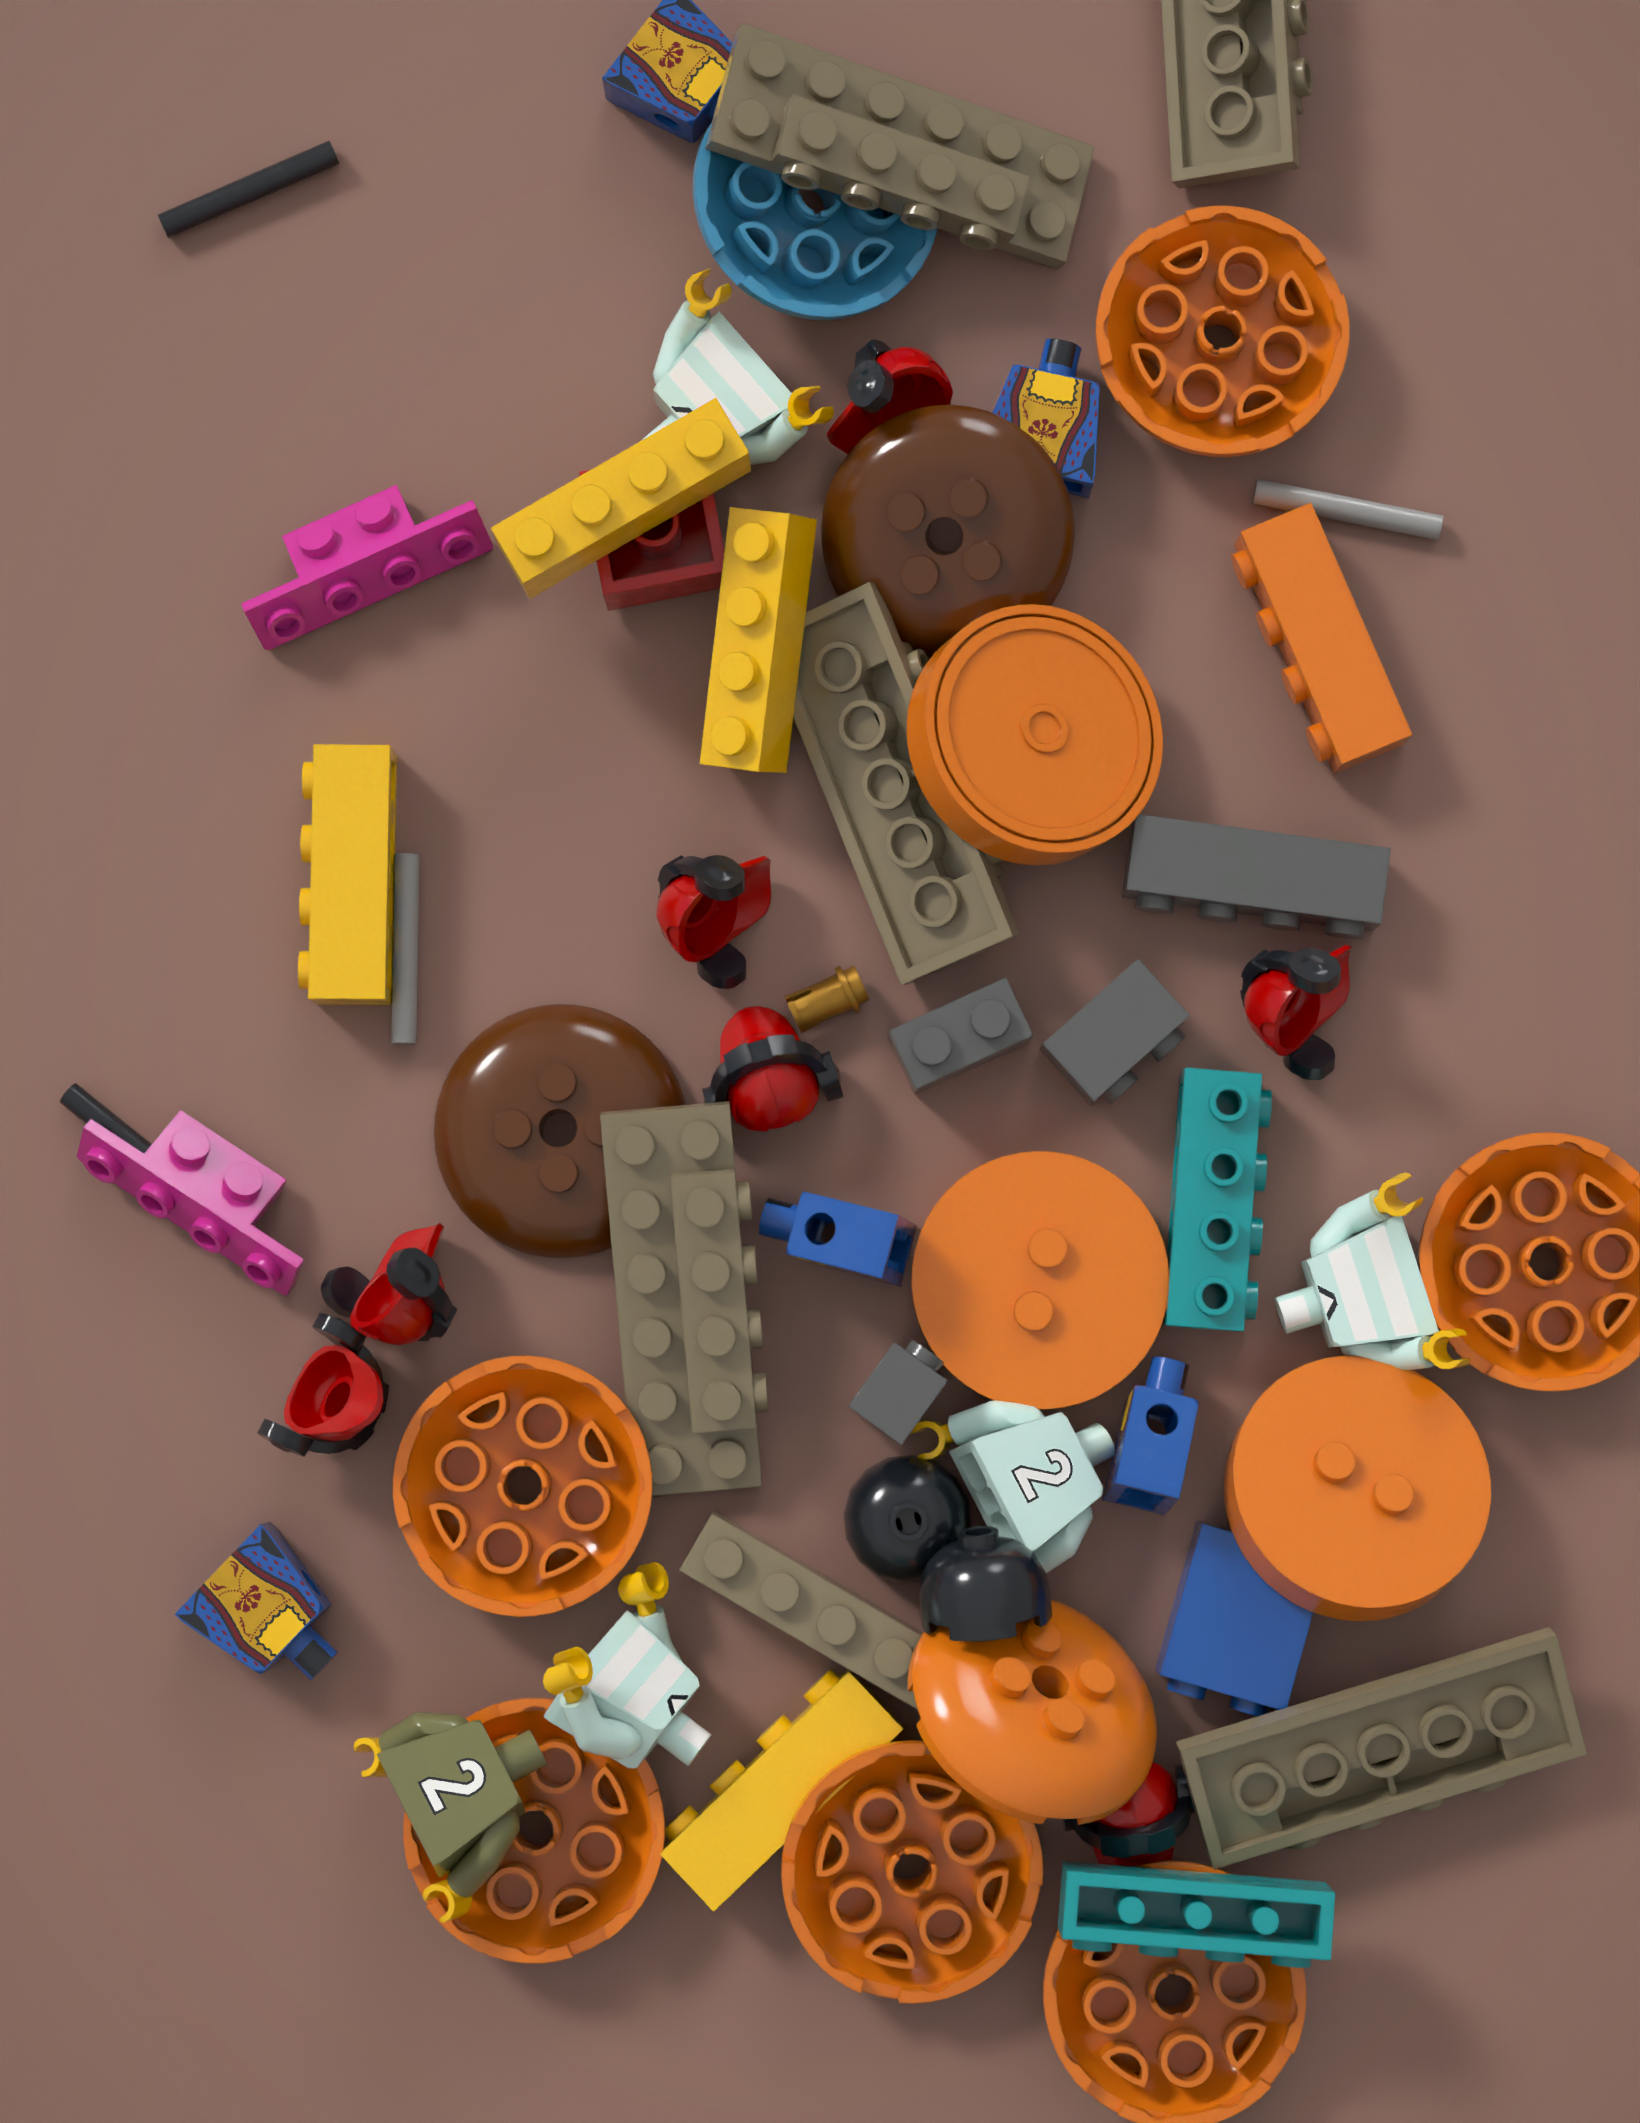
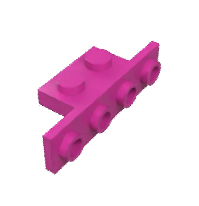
M394 485L283 535L282 538L299 578L241 603L263 648L271 650L485 554L493 549V544L473 500L415 525L398 486Z
M181 1110L145 1153H142L92 1119L83 1127L77 1158L84 1164L91 1175L102 1182L116 1184L134 1196L140 1206L151 1215L158 1218L166 1217L187 1231L193 1241L204 1250L222 1254L240 1266L247 1277L257 1285L264 1288H273L285 1296L290 1293L296 1284L304 1259L255 1227L282 1193L286 1182L285 1178Z

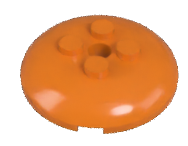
M1237 206L1199 207L1187 210L1184 215L1166 221L1153 229L1150 227L1139 235L1118 258L1104 284L1098 304L1095 322L1097 356L1102 374L1113 397L1123 411L1149 435L1176 449L1196 455L1210 457L1248 455L1266 450L1291 438L1309 424L1325 406L1337 386L1347 358L1349 346L1348 308L1344 294L1341 295L1336 280L1326 265L1327 259L1305 235L1279 218L1250 208ZM1214 325L1225 326L1235 335L1236 343L1230 347L1215 350L1213 345L1206 339L1204 330Z
M1542 1132L1511 1137L1488 1146L1467 1159L1449 1176L1434 1197L1424 1220L1419 1241L1418 1268L1421 1274L1424 1294L1439 1331L1455 1328L1466 1331L1467 1335L1451 1337L1447 1343L1463 1359L1471 1358L1469 1364L1483 1374L1518 1388L1535 1391H1567L1587 1387L1612 1377L1639 1357L1640 1173L1627 1161L1610 1151L1611 1148L1599 1142L1566 1133ZM1540 1244L1551 1247L1559 1258V1269L1550 1280L1539 1278L1535 1275L1532 1268L1529 1267L1531 1254Z
M538 1356L495 1358L481 1362L445 1381L422 1403L412 1417L400 1442L393 1474V1501L397 1522L409 1548L419 1562L418 1565L425 1574L445 1592L469 1606L498 1615L515 1617L538 1616L564 1610L584 1601L611 1582L627 1564L641 1541L648 1522L653 1493L652 1468L647 1445L639 1425L622 1400L607 1385L588 1372L563 1361ZM520 1466L530 1467L535 1470L542 1482V1492L534 1502L529 1504L520 1503L515 1500L508 1489V1479L511 1473Z
M1051 1599L1052 1618L1042 1627L1034 1624V1618L1016 1623L1017 1636L990 1641L950 1640L949 1627L937 1625V1630L930 1634L924 1631L912 1653L907 1678L908 1691L914 1692L916 1706L921 1718L916 1727L928 1750L939 1765L968 1793L995 1810L1020 1820L1043 1824L1047 1818L1077 1819L1078 1825L1102 1819L1114 1813L1126 1804L1140 1788L1150 1771L1156 1751L1157 1722L1153 1700L1148 1686L1132 1658L1117 1640L1097 1622L1073 1607Z
M527 1697L512 1699L488 1706L465 1719L469 1722L480 1720L494 1747L509 1741L527 1730L531 1731L547 1765L513 1782L522 1800L525 1809L524 1813L540 1810L549 1817L553 1824V1837L546 1843L534 1844L525 1840L519 1831L497 1871L472 1895L471 1907L461 1917L445 1923L439 1921L440 1917L445 1915L449 1908V1901L444 1893L438 1898L426 1902V1907L434 1918L449 1933L464 1944L491 1957L518 1963H548L572 1958L574 1955L610 1939L633 1918L648 1896L659 1871L662 1860L660 1853L664 1849L665 1842L663 1802L658 1784L646 1759L638 1768H627L610 1757L584 1752L578 1747L573 1735L543 1717L554 1701L552 1698ZM405 1812L403 1821L405 1857L408 1869L411 1870L416 1885L423 1896L425 1888L446 1880L448 1873L438 1877Z
M896 1741L865 1749L846 1758L820 1778L807 1793L790 1823L785 1838L781 1864L782 1891L791 1925L799 1941L812 1959L832 1978L858 1993L864 1991L880 1997L898 1999L899 2003L933 2002L961 1994L979 1985L1005 1965L1017 1951L1032 1925L1031 1919L1038 1902L1040 1887L1043 1885L1042 1850L1034 1823L997 1811L968 1793L939 1765L924 1741ZM850 1778H852L838 1793H836V1794L817 1812V1810L820 1808V1806L823 1804V1802H824L838 1787H840L844 1782H846L847 1780H849ZM902 1854H918L928 1860L924 1873L912 1880L896 1876L893 1870Z
M1163 1860L1133 1866L1230 1874L1219 1868L1214 1870L1212 1866L1184 1860ZM1058 1929L1049 1950L1043 1979V2004L1048 2031L1061 2062L1074 2081L1098 2102L1116 2112L1118 2116L1136 2123L1220 2122L1243 2111L1260 2099L1271 2088L1270 2084L1281 2072L1291 2053L1294 2054L1300 2040L1306 2012L1304 1968L1275 1965L1271 1963V1956L1245 1954L1244 1962L1214 1961L1205 1958V1950L1180 1948L1177 1957L1150 1956L1139 1953V1945L1112 1943V1951L1108 1952L1085 1951L1073 1948L1072 1940L1062 1939ZM1169 1974L1182 1976L1190 1983V1992L1187 1998L1176 2006H1165L1155 1999L1156 1988L1159 1982L1168 1977Z

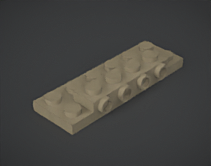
M1161 0L1172 183L1180 189L1299 169L1297 115L1303 114L1302 97L1312 95L1313 75L1310 62L1307 57L1299 58L1298 36L1308 34L1310 28L1306 0Z
M741 23L735 33L705 149L780 174L781 179L792 187L803 190L821 188L841 195V200L851 207L861 210L880 208L900 215L901 221L910 227L920 230H935L938 228L959 235V240L971 248L978 250H993L997 248L1059 269L1067 260L1095 146Z
M868 582L806 612L793 718L901 985H907L1020 936V932L998 881L999 878L1004 876L999 863L1003 860L976 849L954 833L936 814L919 786L909 757L907 715L912 691L929 658L922 649L919 648L913 651L909 642L901 641L892 616L875 583Z
M730 1101L601 1112L600 1121L625 1403L639 1425L647 1445L653 1477L652 1496L762 1487L756 1412L769 1411L766 1373H753L751 1348H763L760 1309L747 1310L745 1285L758 1284L755 1245L742 1246L740 1221L752 1220L749 1181H736Z
M1550 1627L1176 1741L1207 1856L1214 1870L1283 1848L1292 1850L1309 1848L1319 1843L1325 1835L1345 1829L1355 1831L1367 1830L1382 1823L1384 1817L1409 1809L1412 1811L1432 1810L1441 1806L1448 1797L1471 1790L1474 1792L1493 1791L1503 1787L1510 1778L1587 1755L1558 1638Z

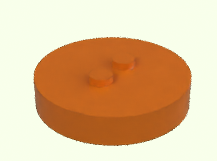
M1028 604L1004 607L989 612L965 626L943 644L924 666L912 691L907 715V744L913 771L923 794L936 814L954 833L976 849L995 858L1022 865L1039 866L1067 862L1087 854L1115 837L1136 819L1147 804L1155 788L1162 763L1163 731L1160 713L1150 684L1137 662L1118 640L1094 622L1076 613L1052 606Z
M1049 1151L1015 1153L989 1161L970 1171L951 1186L936 1203L923 1225L913 1254L911 1266L912 1303L916 1320L925 1341L933 1354L944 1362V1368L953 1377L977 1394L993 1401L1019 1403L1034 1406L1037 1409H1054L1080 1404L1101 1395L1125 1379L1146 1356L1158 1335L1167 1309L1168 1258L1160 1231L1151 1213L1134 1191L1117 1176L1095 1163L1069 1154Z
M1351 1355L1324 1358L1304 1364L1290 1371L1265 1390L1251 1408L1231 1443L1225 1464L1223 1494L1227 1518L1236 1543L1255 1572L1276 1592L1294 1604L1326 1617L1347 1621H1377L1408 1613L1424 1605L1437 1596L1464 1568L1479 1546L1486 1529L1491 1504V1479L1484 1448L1477 1432L1461 1408L1445 1391L1413 1370H1402L1389 1364Z

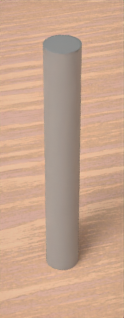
M1257 479L1252 504L1287 511L1312 503L1317 517L1435 540L1439 539L1443 523V515L1261 479Z
M414 853L394 854L391 1044L397 1045L417 1044L420 855Z

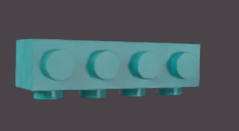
M1184 1068L1179 1074L1166 1253L1169 1267L1167 1309L1162 1326L1243 1332L1245 1319L1255 1320L1258 1282L1248 1281L1249 1255L1259 1256L1261 1252L1262 1217H1252L1254 1191L1264 1192L1267 1178V1154L1257 1153L1258 1128H1269L1272 1108V1091L1261 1089L1262 1074Z
M1063 1861L1058 1929L1062 1939L1072 1940L1073 1948L1085 1951L1108 1952L1112 1951V1943L1139 1945L1138 1952L1150 1956L1177 1957L1180 1948L1205 1950V1958L1214 1961L1244 1962L1245 1954L1271 1956V1963L1275 1965L1308 1968L1311 1967L1312 1959L1331 1961L1335 1892L1326 1882Z

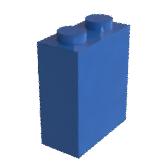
M1196 1521L1155 1671L1159 1675L1169 1678L1166 1689L1201 1700H1204L1207 1689L1232 1696L1229 1704L1230 1708L1254 1716L1267 1714L1269 1707L1278 1710L1287 1708L1313 1612L1294 1604L1270 1587L1246 1560L1236 1543L1232 1531Z

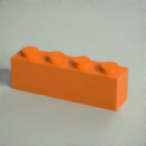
M1312 503L1241 531L1235 543L1237 552L1231 554L1232 565L1241 586L1245 590L1253 587L1262 608V610L1256 612L1259 629L1269 647L1278 644L1287 665L1286 668L1281 670L1285 689L1295 705L1301 702L1304 704L1312 723L1311 726L1306 727V734L1317 760L1320 763L1328 760L1333 773L1336 774L1403 746L1412 736V732Z

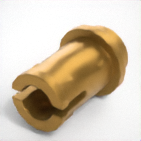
M839 965L835 967L837 974L805 989H800L784 996L801 1034L841 1013L843 1014L852 1009L855 1014L861 1012L859 1005L870 999L855 966L842 970Z

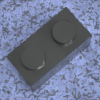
M1137 959L1042 1044L1040 1050L1090 1106L1101 1096L1111 1105L1139 1079L1131 1071L1135 1065L1149 1053L1159 1062L1186 1037L1178 1027L1190 1015L1147 967Z
M1006 977L893 1028L888 1033V1039L914 1095L1029 1043L1033 1037Z
M913 1339L905 1349L894 1342L848 1406L902 1445L948 1382V1380L937 1373L944 1362Z

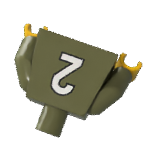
M416 1712L382 1732L379 1738L364 1737L357 1739L354 1742L353 1748L354 1752H374L372 1766L367 1770H363L361 1775L363 1777L388 1776L438 1877L448 1873L446 1880L428 1886L423 1892L425 1902L438 1898L442 1893L446 1895L449 1901V1908L446 1914L439 1919L441 1923H445L467 1913L471 1907L472 1895L497 1871L520 1831L519 1818L524 1814L525 1809L513 1782L547 1765L530 1730L494 1747L480 1720L469 1722L463 1716L457 1714Z

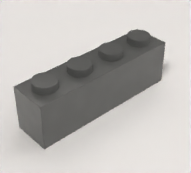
M1139 814L1131 824L1122 898L1136 899L1135 909L1145 912L1171 914L1173 913L1174 905L1199 908L1198 917L1211 921L1236 922L1237 913L1262 916V926L1271 929L1298 931L1300 930V923L1307 922L1326 925L1325 934L1328 936L1344 939H1363L1364 930L1374 931L1382 924L1391 848Z

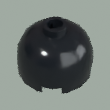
M915 1455L888 1457L866 1469L850 1489L844 1510L846 1540L857 1560L877 1577L900 1584L920 1582L927 1562L944 1545L959 1540V1532L972 1526L969 1499L958 1479L938 1462L929 1459L925 1460ZM915 1512H918L921 1517L919 1520L920 1524L916 1523ZM896 1518L901 1520L902 1530L897 1528Z
M975 1526L961 1530L959 1532V1540L944 1545L927 1562L920 1579L919 1601L921 1622L924 1631L928 1634L936 1631L938 1625L949 1627L950 1640L1006 1639L1017 1636L1016 1623L1034 1618V1624L1042 1627L1052 1618L1051 1595L1046 1572L1035 1553L1020 1541L999 1536L998 1529L992 1526Z

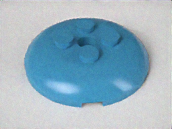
M710 124L699 146L694 165L693 201L699 229L713 258L724 273L749 296L776 311L794 317L811 320L844 319L866 313L886 303L897 295L921 269L934 243L937 228L935 230H920L904 224L900 219L901 216L880 208L861 210L851 207L841 200V195L821 188L812 190L821 197L824 203V210L815 214L814 210L804 203L801 194H798L800 189L786 184L781 179L780 174L705 149L711 128Z

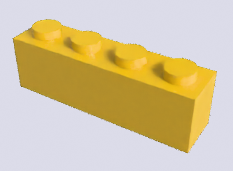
M714 398L491 527L497 545L527 596L531 599L751 472L749 452L718 399Z
M734 507L729 509L700 764L756 772L787 773L817 519L790 513Z
M313 744V762H304L302 767V794L304 800H312V825H302L300 838L301 859L303 863H311L310 888H301L299 896L301 926H310L309 951H300L298 957L299 988L308 989V999L316 1005L392 1006L397 754L390 745Z
M832 1669L828 1670L803 1695L810 1705L795 1720L791 1722L785 1714L780 1716L756 1740L763 1750L746 1767L738 1759L733 1761L709 1785L716 1795L699 1812L689 1804L665 1827V1836L669 1841L664 1844V1849L660 1855L713 1912L784 1845L790 1823L799 1805L820 1778L846 1758L865 1749L889 1743L903 1730L902 1722L849 1669L844 1671L839 1677ZM850 1778L849 1780H847L846 1782H844L840 1787H838V1788L823 1802V1804L820 1806V1808L817 1810V1812H818L836 1793H838L852 1778Z

